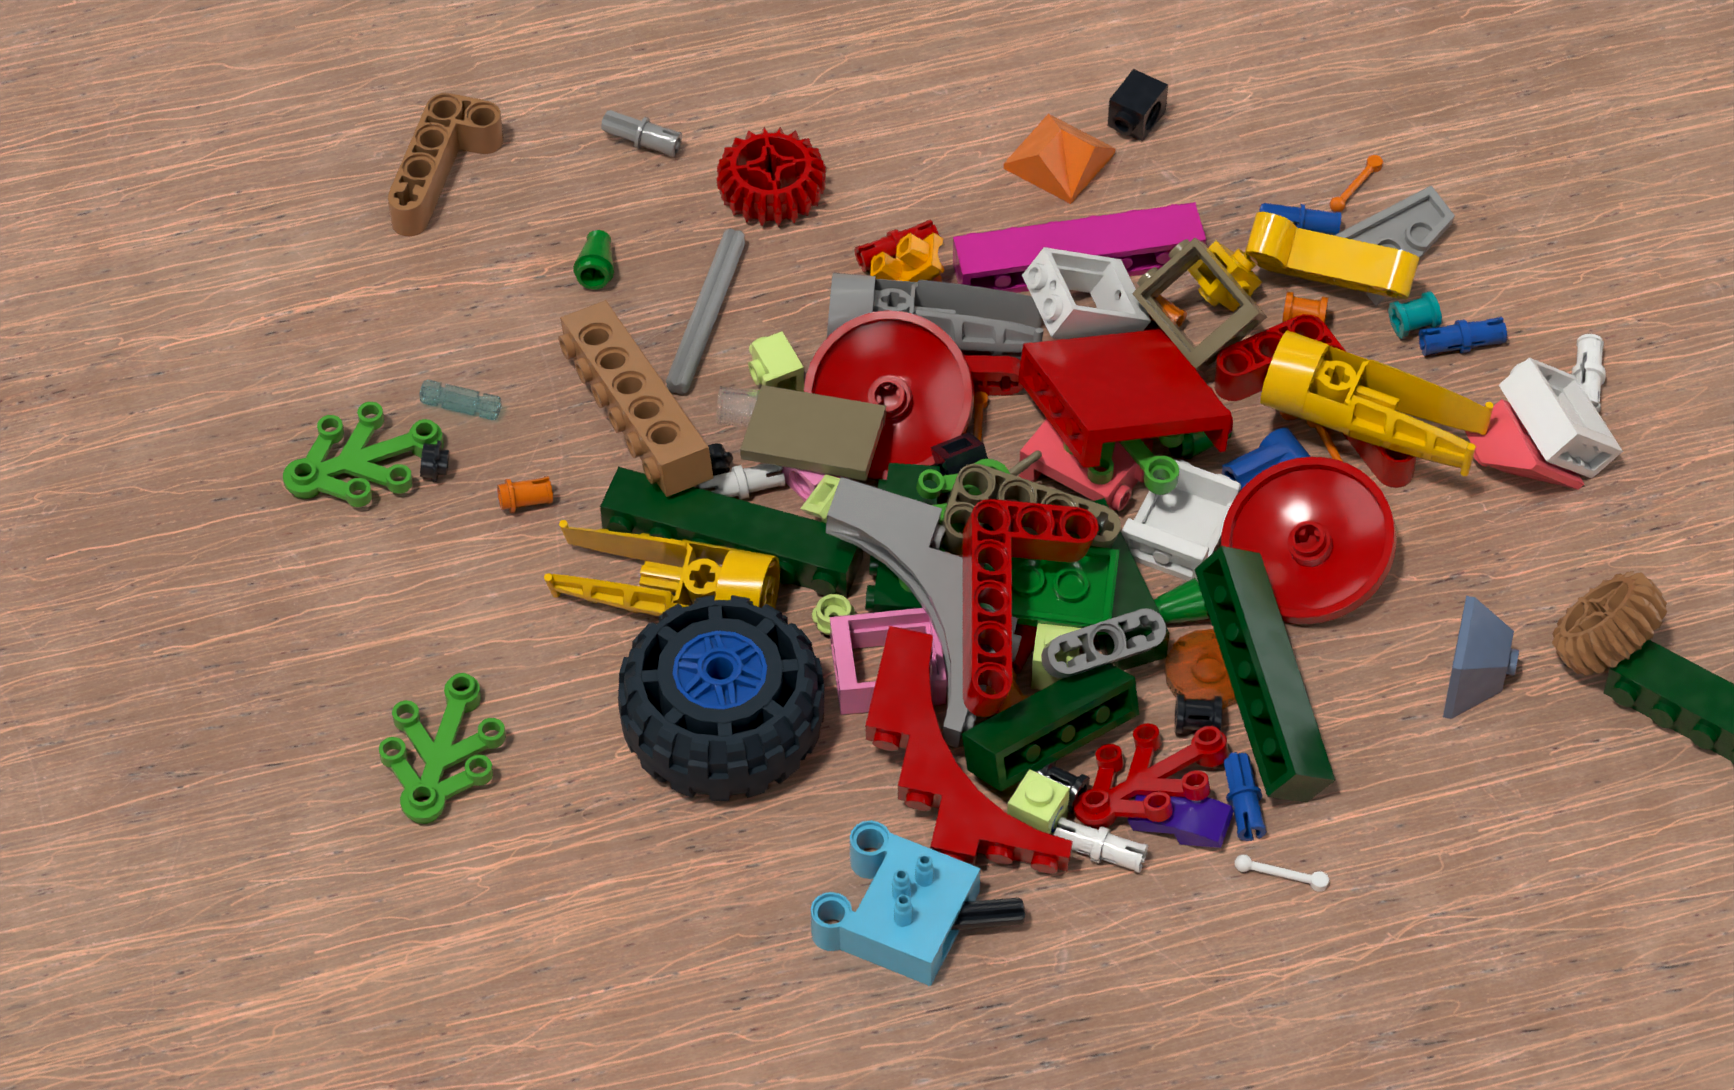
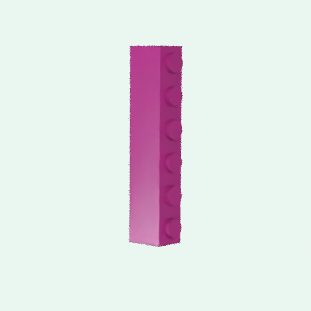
M1195 202L1171 204L1165 207L1130 210L1102 216L1093 215L1081 219L1060 222L1051 221L1046 224L1010 227L1003 230L954 236L953 266L958 284L1019 293L1029 291L1022 275L1044 247L1121 259L1129 276L1144 275L1154 267H1157L1159 270L1171 259L1168 256L1170 251L1183 240L1188 239L1191 241L1197 238L1206 245V237Z

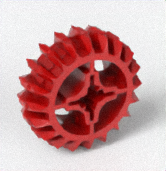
M764 127L761 134L758 135L748 130L745 140L734 138L732 147L724 148L722 159H719V164L717 165V188L724 205L730 206L733 216L743 214L746 223L756 218L762 227L767 221H774L779 227L783 219H788L795 223L798 214L808 216L811 206H818L821 195L824 194L826 187V166L821 159L819 148H812L809 138L800 140L796 131L785 135L781 127L776 133H768Z

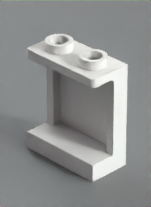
M1175 460L1179 466V478L1176 488L1165 495H1156L1149 490L1135 519L1128 518L1121 533L1135 562L1186 581L1194 577L1197 580L1194 569L1219 548L1225 517L1233 500L1241 491V484L1225 475L1214 474L1194 467L1184 460Z

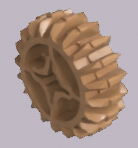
M1630 571L1624 575L1620 573L1616 574L1609 581L1607 579L1603 580L1599 586L1594 589L1590 588L1587 594L1579 597L1572 607L1567 608L1566 615L1558 620V627L1554 629L1552 634L1554 637L1552 644L1557 650L1556 653L1576 674L1583 673L1587 676L1592 675L1594 672L1597 674L1603 673L1607 667H1616L1620 661L1625 658L1629 659L1633 652L1642 649L1641 646L1647 640L1653 638V632L1661 627L1662 619L1667 613L1665 609L1667 602L1662 597V592L1642 572L1635 573Z

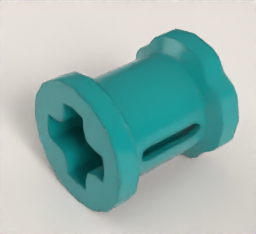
M1431 291L1421 294V298L1401 304L1399 301H1395L1389 304L1388 314L1390 323L1399 338L1407 337L1410 331L1426 326L1437 328L1442 324L1440 305Z

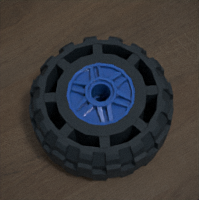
M714 595L698 597L694 604L683 608L681 604H677L665 610L659 616L658 624L648 623L632 641V649H630L629 656L623 658L619 672L618 706L626 743L630 752L637 754L641 767L660 783L669 781L671 789L676 790L678 793L692 798L695 797L696 793L709 795L711 801H729V796L745 793L746 797L750 798L765 793L770 782L775 780L781 784L800 768V760H805L807 754L812 753L819 740L820 728L824 720L825 698L824 678L820 659L816 658L812 642L802 629L799 630L795 623L788 624V618L768 604L760 608L754 606L750 598L734 595L731 596V600H714Z

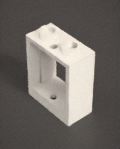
M1044 247L1022 275L1052 338L1071 339L1143 331L1151 322L1147 311L1132 294L1136 289L1121 259ZM1069 290L1090 293L1097 308L1076 305Z
M1528 358L1526 361L1516 365L1511 370L1510 375L1499 384V387L1547 462L1593 478L1623 452L1574 375Z

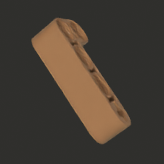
M440 93L429 99L388 193L391 224L397 234L412 237L419 235L426 229L459 150L478 154H490L501 148L504 141L501 111L495 103L451 93Z

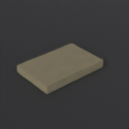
M762 385L740 448L741 459L866 481L887 416L886 406Z

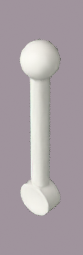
M1239 855L1235 859V867L1240 872L1254 870L1308 883L1313 890L1318 892L1324 891L1328 887L1329 878L1324 872L1318 871L1309 875L1255 862L1247 855Z

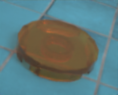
M1195 630L1181 636L1169 651L1164 668L1166 684L1175 698L1176 694H1184L1187 699L1212 700L1214 696H1222V710L1236 704L1237 701L1214 630Z

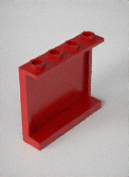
M1162 329L1023 343L1018 380L1083 468L1098 467L1100 465L1102 445L1108 442L1204 432L1219 452L1226 451L1228 434L1233 430V418L1230 410L1223 405L1213 389L1207 385L1196 371V368L1190 364Z

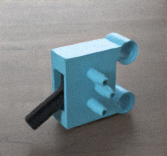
M872 820L857 824L850 834V864L852 870L862 878L873 879L857 911H852L851 903L845 896L835 892L823 893L812 902L810 909L811 935L816 946L827 951H844L928 986L932 985L960 929L1021 925L1025 921V907L1021 898L975 901L980 892L981 868L892 834L885 825ZM876 848L877 850L873 852H867L863 849ZM829 919L840 921L836 924L824 923V921Z

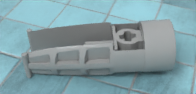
M836 272L832 274L827 337L838 327L858 316L876 311L891 310L912 313L933 322L952 338L964 355L1011 356L1021 360L1023 343L1042 342V317L1032 296L930 280L908 282L875 279L876 276Z

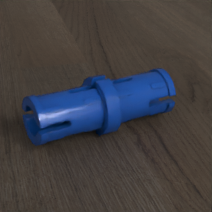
M1503 317L1476 322H1467L1465 319L1456 320L1454 325L1420 329V349L1424 356L1456 350H1459L1460 353H1467L1471 351V348L1503 344L1507 341L1505 322L1503 323Z

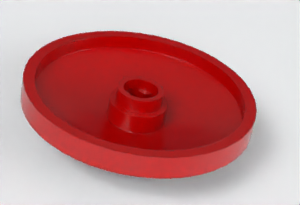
M903 311L871 312L858 316L838 327L816 351L810 362L804 383V392L886 406L887 416L867 479L879 481V479L887 480L889 463L936 466L930 447L965 434L974 407L972 374L965 356L958 345L944 330L933 322L921 316Z
M1301 457L1273 465L1255 476L1233 500L1225 517L1221 536V546L1261 554L1283 622L1294 624H1315L1331 621L1363 605L1385 581L1394 561L1397 543L1394 517L1388 501L1378 485L1358 468L1343 461L1325 457Z

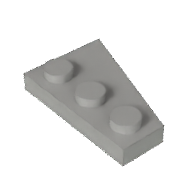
M1429 186L1334 236L1403 250L1418 256L1420 259L1451 226L1455 215L1435 189ZM1365 292L1376 307L1386 297Z

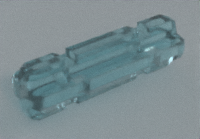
M429 379L424 380L420 388V402L423 404L437 407L438 403L442 404L441 408L473 416L478 412L480 413L479 417L489 420H496L501 411V398L496 395L484 393L483 396H479V391L450 384L441 387L442 382Z

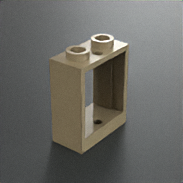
M1197 238L1191 241L1185 239L1170 251L1168 256L1171 259L1159 270L1157 267L1150 269L1138 280L1137 284L1140 287L1132 294L1197 370L1206 372L1216 363L1217 356L1221 350L1241 341L1264 321L1267 316L1204 242ZM1199 259H1202L1242 307L1199 345L1195 346L1155 298Z

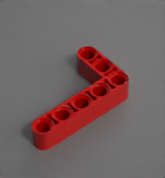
M1310 314L1299 315L1221 350L1216 361L1214 389L1217 395L1227 401L1243 400L1261 392L1273 355L1283 334L1287 330L1323 342L1331 347L1343 351L1346 350L1319 317ZM1343 433L1383 485L1391 488H1400L1411 482L1417 457L1370 444Z
M997 499L982 500L973 508L963 531V701L968 711L979 717H990L996 714L1011 690V557L1059 562H1077L1083 559L1098 532L1097 519L1087 509ZM979 523L989 524L995 531L985 530ZM1023 527L1032 528L1038 535L1029 534ZM1067 531L1077 533L1081 539L1071 537ZM979 563H987L995 571L985 570ZM979 603L989 604L995 612L984 610ZM984 643L991 646L996 653L984 651L979 644ZM979 685L991 687L996 694L990 695L983 692Z

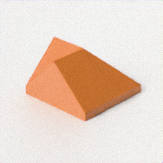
M1047 114L1005 161L1003 169L1071 204L1115 154V148Z

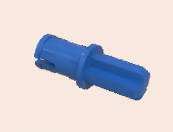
M1263 203L1259 209V212L1283 216L1292 221L1297 228L1329 235H1336L1340 231L1341 212L1335 213L1307 209L1305 204H1300V207Z
M1233 752L1224 760L1230 791L1226 796L1227 803L1233 806L1238 838L1243 841H1253V829L1256 830L1258 839L1266 834V827L1263 823L1259 804L1262 792L1255 785L1250 756L1247 753Z

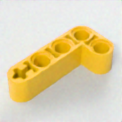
M1256 212L1245 254L1257 266L1272 272L1405 300L1409 297L1419 262L1418 256L1403 250L1297 228L1289 219L1268 212Z

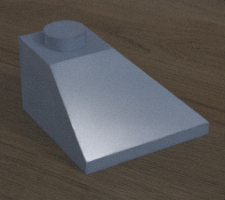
M1466 596L1443 713L1444 718L1452 719L1502 692L1506 674L1514 676L1519 650L1511 648L1514 631L1478 599L1471 596Z

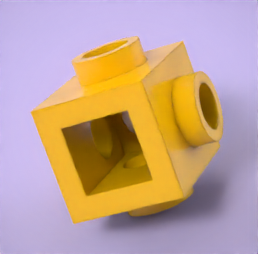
M1216 240L1209 249L1251 297L1252 293L1262 283L1252 271L1256 264L1240 248L1233 252ZM1199 259L1188 269V272L1200 285L1198 292L1212 306L1216 307L1220 303L1233 312L1240 306L1202 259Z

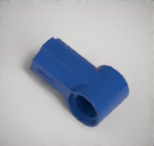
M1280 428L1267 435L1260 443L1259 448L1222 466V475L1240 483L1242 490L1250 480L1273 465L1295 458L1311 456L1288 428Z

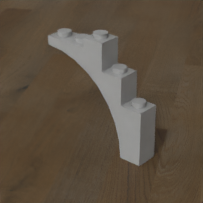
M841 477L827 514L825 533L858 546L884 563L911 589L928 614L942 646L948 676V708L942 736L947 745L958 748L962 733L974 727L977 716L968 711L963 701V558L940 551L945 527L940 525L942 508ZM981 607V608H983V609L986 610V611L995 612V611H993V610H990V609ZM1012 617L1013 662L1016 658L1022 636L1014 634L1018 619L1015 617ZM984 643L979 644L984 651L996 653L991 646ZM979 685V687L985 692L987 685Z

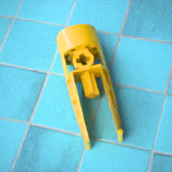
M1288 330L1283 334L1273 355L1260 398L1261 405L1331 428L1352 438L1427 461L1461 468L1460 474L1462 476L1469 475L1476 446L1454 434L1406 414L1456 429L1485 435L1494 407L1492 402H1486L1484 407L1451 390L1372 359L1368 360Z
M561 520L559 526L567 543L570 545L644 560L645 563L640 569V586L550 573L544 575V580L554 598L559 597L560 593L585 599L588 602L602 603L626 609L633 613L640 612L660 616L665 610L677 604H681L683 608L689 606L690 599L692 604H694L696 598L714 595V600H731L732 595L750 598L754 606L762 608L768 604L775 608L780 583L779 559L773 555L685 539L681 541L654 537L645 533L639 535L613 532L601 528L595 530L569 527L566 520Z

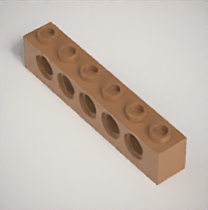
M604 300L560 317L563 335L558 336V341L567 360L573 358L577 374L582 383H590L592 394L598 407H606L609 420L615 432H623L627 448L632 457H640L648 481L651 484L657 482L665 496L668 497L713 479L708 445L608 302Z

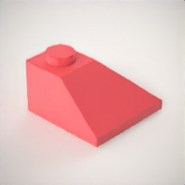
M1503 399L1494 405L1485 435L1465 431L1470 442L1476 446L1474 459L1484 467L1490 466L1508 474L1577 490L1585 485L1578 473L1545 460L1511 404Z

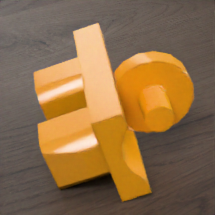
M909 233L900 239L895 259L883 251L872 258L870 276H876L875 279L918 282V280L942 282L941 274L944 272V266L939 260L938 250L943 244V238L933 233L921 240Z

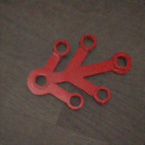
M1141 724L1133 731L1136 749L1127 779L1113 788L1115 774L1124 766L1122 750L1115 744H1106L1099 747L1095 753L1098 772L1093 788L1082 793L1074 804L1077 819L1083 825L1097 830L1101 826L1106 828L1111 826L1117 817L1148 818L1153 822H1162L1169 819L1173 813L1170 796L1186 797L1192 801L1205 799L1211 791L1208 775L1205 772L1195 770L1186 773L1182 779L1166 778L1195 762L1204 767H1215L1224 763V760L1229 756L1225 734L1214 726L1202 727L1196 731L1191 745L1151 766L1154 752L1160 748L1162 743L1159 728L1154 724ZM1135 795H1147L1144 801L1128 800Z

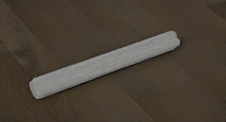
M729 228L723 233L666 379V387L671 393L684 395L689 390L745 245V234L741 230L735 231Z

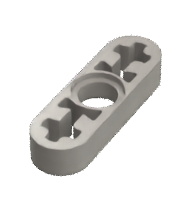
M1146 608L1139 609L1057 636L1044 647L1041 655L1042 664L1045 670L1053 677L1068 678L1151 650L1163 641L1166 634V625L1161 615L1156 611ZM1140 622L1143 626L1150 625L1152 628V633L1147 636V639L1144 635H1139L1126 641L1124 633L1132 631L1140 625ZM1097 632L1108 633L1113 638L1115 647L1111 655L1100 654L1095 649L1093 638ZM1060 646L1063 652L1082 647L1083 654L1071 659L1068 662V667L1064 661L1057 662L1055 659V654L1060 651Z

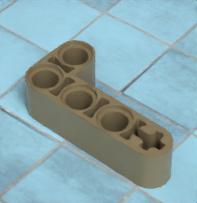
M969 464L959 471L940 525L945 527L941 546L945 551L955 555L963 554V534L956 532L951 527V524L961 523L966 525L975 505L985 499H1015L1019 502L1087 509L1097 519L1098 530L1101 531L1100 535H1096L1091 546L1111 549L1121 528L1119 516L1107 506L981 464ZM973 485L981 491L982 495H971L966 492L963 486ZM1023 527L1029 534L1038 535L1032 528ZM1067 531L1071 537L1081 539L1077 533Z

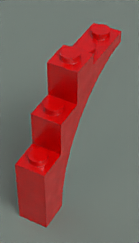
M889 626L866 720V740L873 741L872 744L883 750L897 751L899 747L906 748L898 782V800L905 801L906 806L920 811H929L931 807L939 808L930 849L973 866L976 865L979 852L986 854L987 859L996 863L1011 864L1013 860L1030 863L1032 869L1042 873L1054 874L1058 870L1068 871L1073 841L1039 831L1007 814L977 789L955 761L941 734L931 700L930 669L933 654V635Z

